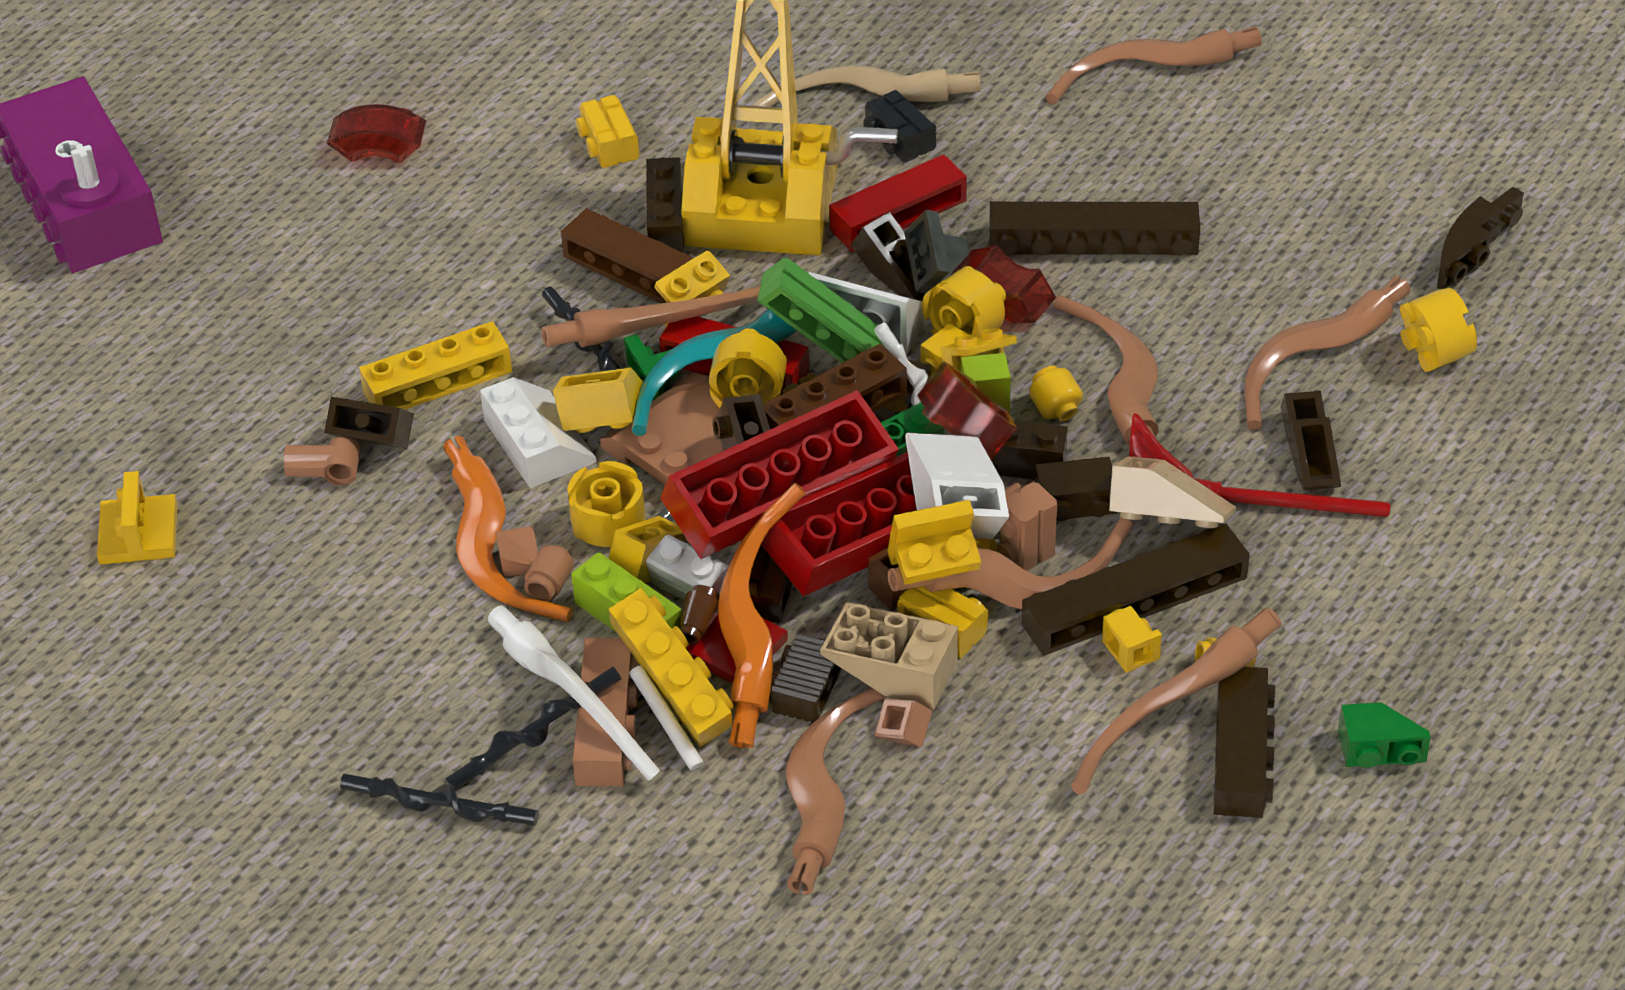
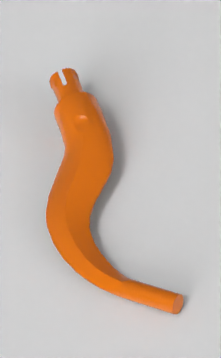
M454 437L458 445L457 448L451 439L447 440L443 450L454 465L452 478L464 499V510L456 537V551L458 560L465 573L484 592L504 604L529 613L569 623L573 615L571 607L528 597L515 589L498 571L493 560V549L497 539L496 532L501 531L506 513L501 490L484 459L479 456H473L464 437Z
M794 483L761 516L744 537L727 568L721 586L718 617L721 631L736 666L730 700L735 708V716L728 743L734 747L754 748L759 713L766 712L768 708L773 672L771 635L750 598L749 580L751 569L759 547L769 529L806 494L797 483Z

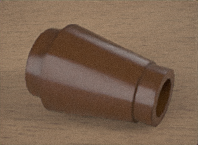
M695 585L685 595L679 629L690 645L699 644L700 639L718 615L720 594L709 586Z

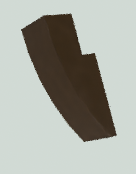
M1321 391L1284 394L1280 408L1295 470L1303 491L1341 487L1330 419L1325 416Z

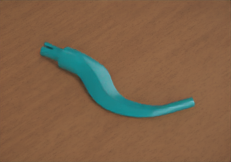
M766 309L754 321L745 326L708 332L682 342L663 356L645 378L637 397L632 432L637 436L646 434L652 400L661 386L686 365L713 358L718 345L727 337L740 333L743 329L750 328L770 338L777 344L796 333L797 330L775 315L773 311Z

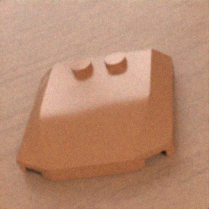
M691 373L653 400L645 435H635L632 432V422L626 427L613 429L600 439L601 448L623 464L635 463L665 485L669 475L722 452L721 441L716 439L713 433V418L717 416L720 408L711 398L709 376Z

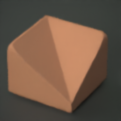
M528 526L496 532L503 577L526 574L538 554L534 528Z
M885 698L874 736L915 747H922L932 710L916 701Z

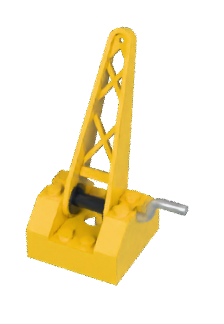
M737 0L723 118L695 117L691 134L692 143L689 144L686 155L682 197L684 246L821 256L829 215V204H831L838 164L847 159L853 143L857 141L897 143V129L853 128L846 131L840 137L837 148V129L832 125L798 123L789 0H769L778 14L779 35L762 57L745 32L746 11L754 0ZM744 45L756 66L740 86ZM778 47L781 87L766 65ZM761 71L781 102L782 108L738 105V101ZM737 121L783 123V131L737 129L736 125ZM752 173H753V183L748 180V177H749Z

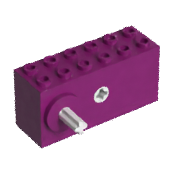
M85 76L0 103V139H3L4 145L0 146L2 157L6 165L12 164L10 169L16 184L23 183L20 186L26 203H34L31 204L34 217L38 224L44 222L42 229L48 243L55 242L53 249L59 264L66 263L71 274L163 243L152 191Z

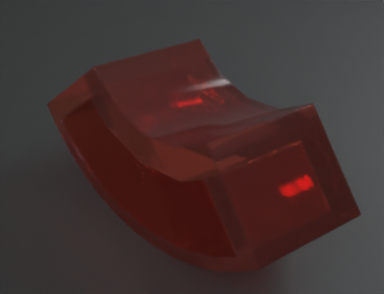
M368 104L352 107L333 118L327 145L351 162H355L363 157L378 156L388 158L396 163H402L421 146L426 120L407 108L390 105Z
M998 245L973 249L951 273L952 275L963 267L970 266L974 270L983 273L993 283L1000 284L1006 293V299L1003 301L1005 319L1011 323H1035L1057 298L1040 269H1029L1016 264L1003 253Z
M945 361L941 363L917 395L924 406L922 413L927 419L937 425L941 424L951 435L978 437L991 461L1017 429L1008 411L988 397L971 377Z

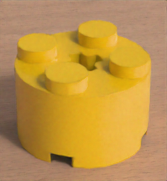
M965 266L925 294L922 311L925 321L930 318L935 328L931 331L933 335L948 323H951L969 335L980 337L982 330L999 329L1003 324L1005 318L1003 301L1006 299V293L1000 284L993 283L983 273L974 270L970 266Z
M1449 287L1439 289L1400 305L1399 310L1405 329L1400 332L1402 342L1409 351L1415 348L1418 352L1419 363L1425 372L1452 363L1476 351L1477 335L1474 324L1467 326L1463 314L1469 311L1462 298L1454 289Z
M743 329L740 333L727 337L718 345L709 374V392L712 400L720 408L723 399L728 397L760 394L762 404L779 397L786 370V356L774 341L759 334L754 329Z
M614 461L599 462V467L587 470L586 466L578 470L570 479L567 487L573 535L576 538L594 546L611 548L615 530L646 520L642 482L638 479L636 471L630 466Z

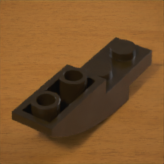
M1512 187L1493 202L1478 197L1459 215L1450 228L1443 245L1437 280L1438 289H1446L1453 283H1459L1468 271L1486 262L1490 254L1489 243H1492L1500 232L1508 226H1515L1521 219L1523 209L1521 208L1523 192Z

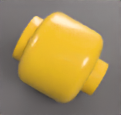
M1048 366L1041 369L1032 378L1029 395L1042 417L1048 420L1058 418L1062 422L1071 419L1077 414V407L1083 400V392L1069 370Z

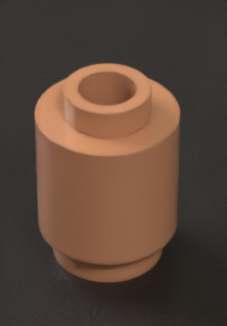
M546 545L540 549L525 575L524 588L530 597L548 602L559 595L574 568V561L569 552L558 545Z

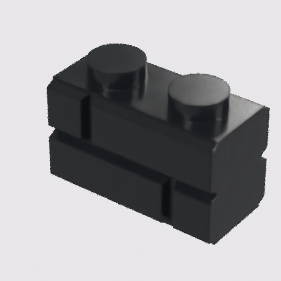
M891 91L883 95L882 99L878 97L867 102L865 106V119L863 121L864 127L897 129V143H883L888 154H895L902 162L906 163L917 158L919 155L922 156L935 150L936 126L899 91Z

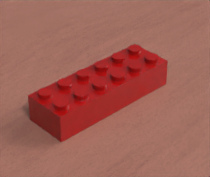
M856 390L669 475L660 499L699 558L703 559L743 540L761 516L794 483H797L805 491L806 494L802 497L804 498L895 458L899 448L859 391Z
M908 452L801 498L769 529L761 545L803 597L868 568L869 558L889 545L894 515L917 511Z

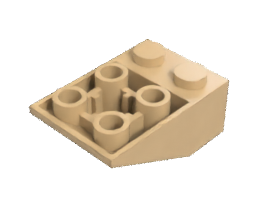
M1127 456L1113 465L1109 511L1120 512V518L1141 520L1143 515L1158 516L1157 521L1161 523L1179 524L1181 519L1195 520L1196 526L1217 528L1219 523H1224L1236 512V506L1165 460Z
M846 602L822 645L820 654L887 698L916 701L934 711L957 664L958 626Z

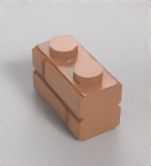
M1035 482L1019 489V493L1014 492L1006 497L1009 518L1000 529V544L997 545L998 553L1007 557L1026 571L1037 566V562L1042 563L1055 555L1057 500L1039 483Z

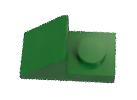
M638 334L624 337L626 364L644 382L651 369L670 350L654 355L649 345H643ZM679 371L661 386L653 400L670 389Z

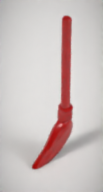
M1136 413L1132 416L1128 456L1165 460L1228 502L1382 517L1390 515L1389 502L1222 487V482L1195 479L1191 471L1156 440L1142 418Z

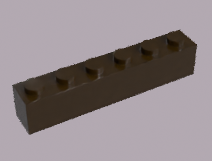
M990 201L989 254L1198 255L1200 217L1198 202Z
M1227 523L1217 528L1206 529L1194 536L1171 542L1162 548L1146 554H1139L1130 560L1111 567H1104L1098 572L1067 581L1063 585L1044 592L1035 593L1023 599L1021 625L1041 654L1045 656L1103 634L1104 616L1117 609L1132 606L1140 618H1145L1247 579L1250 553Z

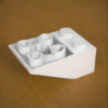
M907 433L905 438L917 510L970 500L974 512L971 525L973 537L975 539H993L1009 518L1004 484L979 438L972 436Z

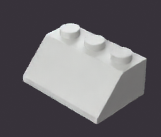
M812 272L808 273L878 325L886 323L899 344H903L905 354H908L923 327V302Z
M514 377L480 390L484 421L529 488L597 462L595 455L579 433L575 430H562L555 398L549 390Z

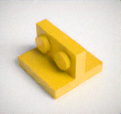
M139 471L124 472L123 488H117V499L100 501L97 546L99 565L175 558L178 504L176 495L168 494L145 497Z
M970 500L894 515L887 552L891 565H899L904 585L980 569L982 562L971 530L974 512Z

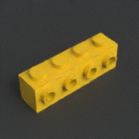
M491 321L359 367L363 393L369 403L406 410L512 373L509 346L495 323Z
M640 588L608 609L612 627L637 662L643 665L662 697L699 748L733 726L732 712L730 711L734 708L732 701L722 688L716 691L708 679L711 677L709 669L700 657L696 659L691 657L686 650V647L689 646L687 639L677 626L672 629L663 618L667 615L666 611L655 595L649 598L644 590Z

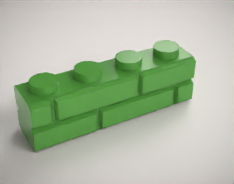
M787 257L782 258L763 273L757 302L768 310L773 311L775 315L820 348L825 349L827 353L841 363L881 343L874 332V329L878 326L876 322L866 317L849 302H846L827 288L825 284L819 282Z

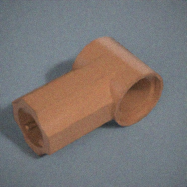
M344 436L332 439L328 445H286L284 450L285 476L324 477L329 483L334 485H349L356 479L361 447L354 439Z

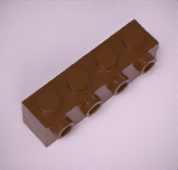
M587 208L561 230L564 258L661 304L666 303V301L655 289L656 282L694 259L688 254L675 250L660 241H656Z
M880 343L763 404L769 427L773 429L856 390L859 391L874 412L907 394V368Z

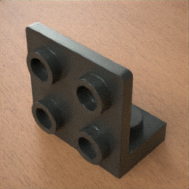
M925 210L904 231L916 292L927 293L956 271L965 266L972 267L967 240L963 237L943 234L937 211Z

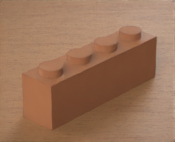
M585 638L581 679L584 683L590 682L612 666L615 667L622 680L599 694L598 698L632 738L635 739L636 719L635 715H630V708L638 707V687L636 684H633V679L629 672L640 664L621 638ZM583 707L578 708L573 752L575 785L624 786L625 770H632L633 763L598 722Z

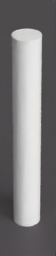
M643 665L633 668L629 675L689 770L694 771L704 764L702 758Z

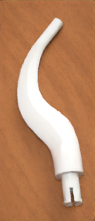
M502 605L497 606L490 612L488 622L504 638V650L515 661L529 671L561 686L608 733L647 781L660 772L658 767L584 681L558 657L546 637L531 622H520Z

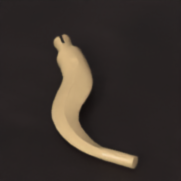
M851 65L824 69L795 79L796 92L814 86L839 83L858 86L882 97L891 91L897 90L908 101L913 102L948 101V95L981 92L979 71L946 74V69H936L913 75H902L877 67ZM771 91L750 106L773 107L780 101L774 91Z

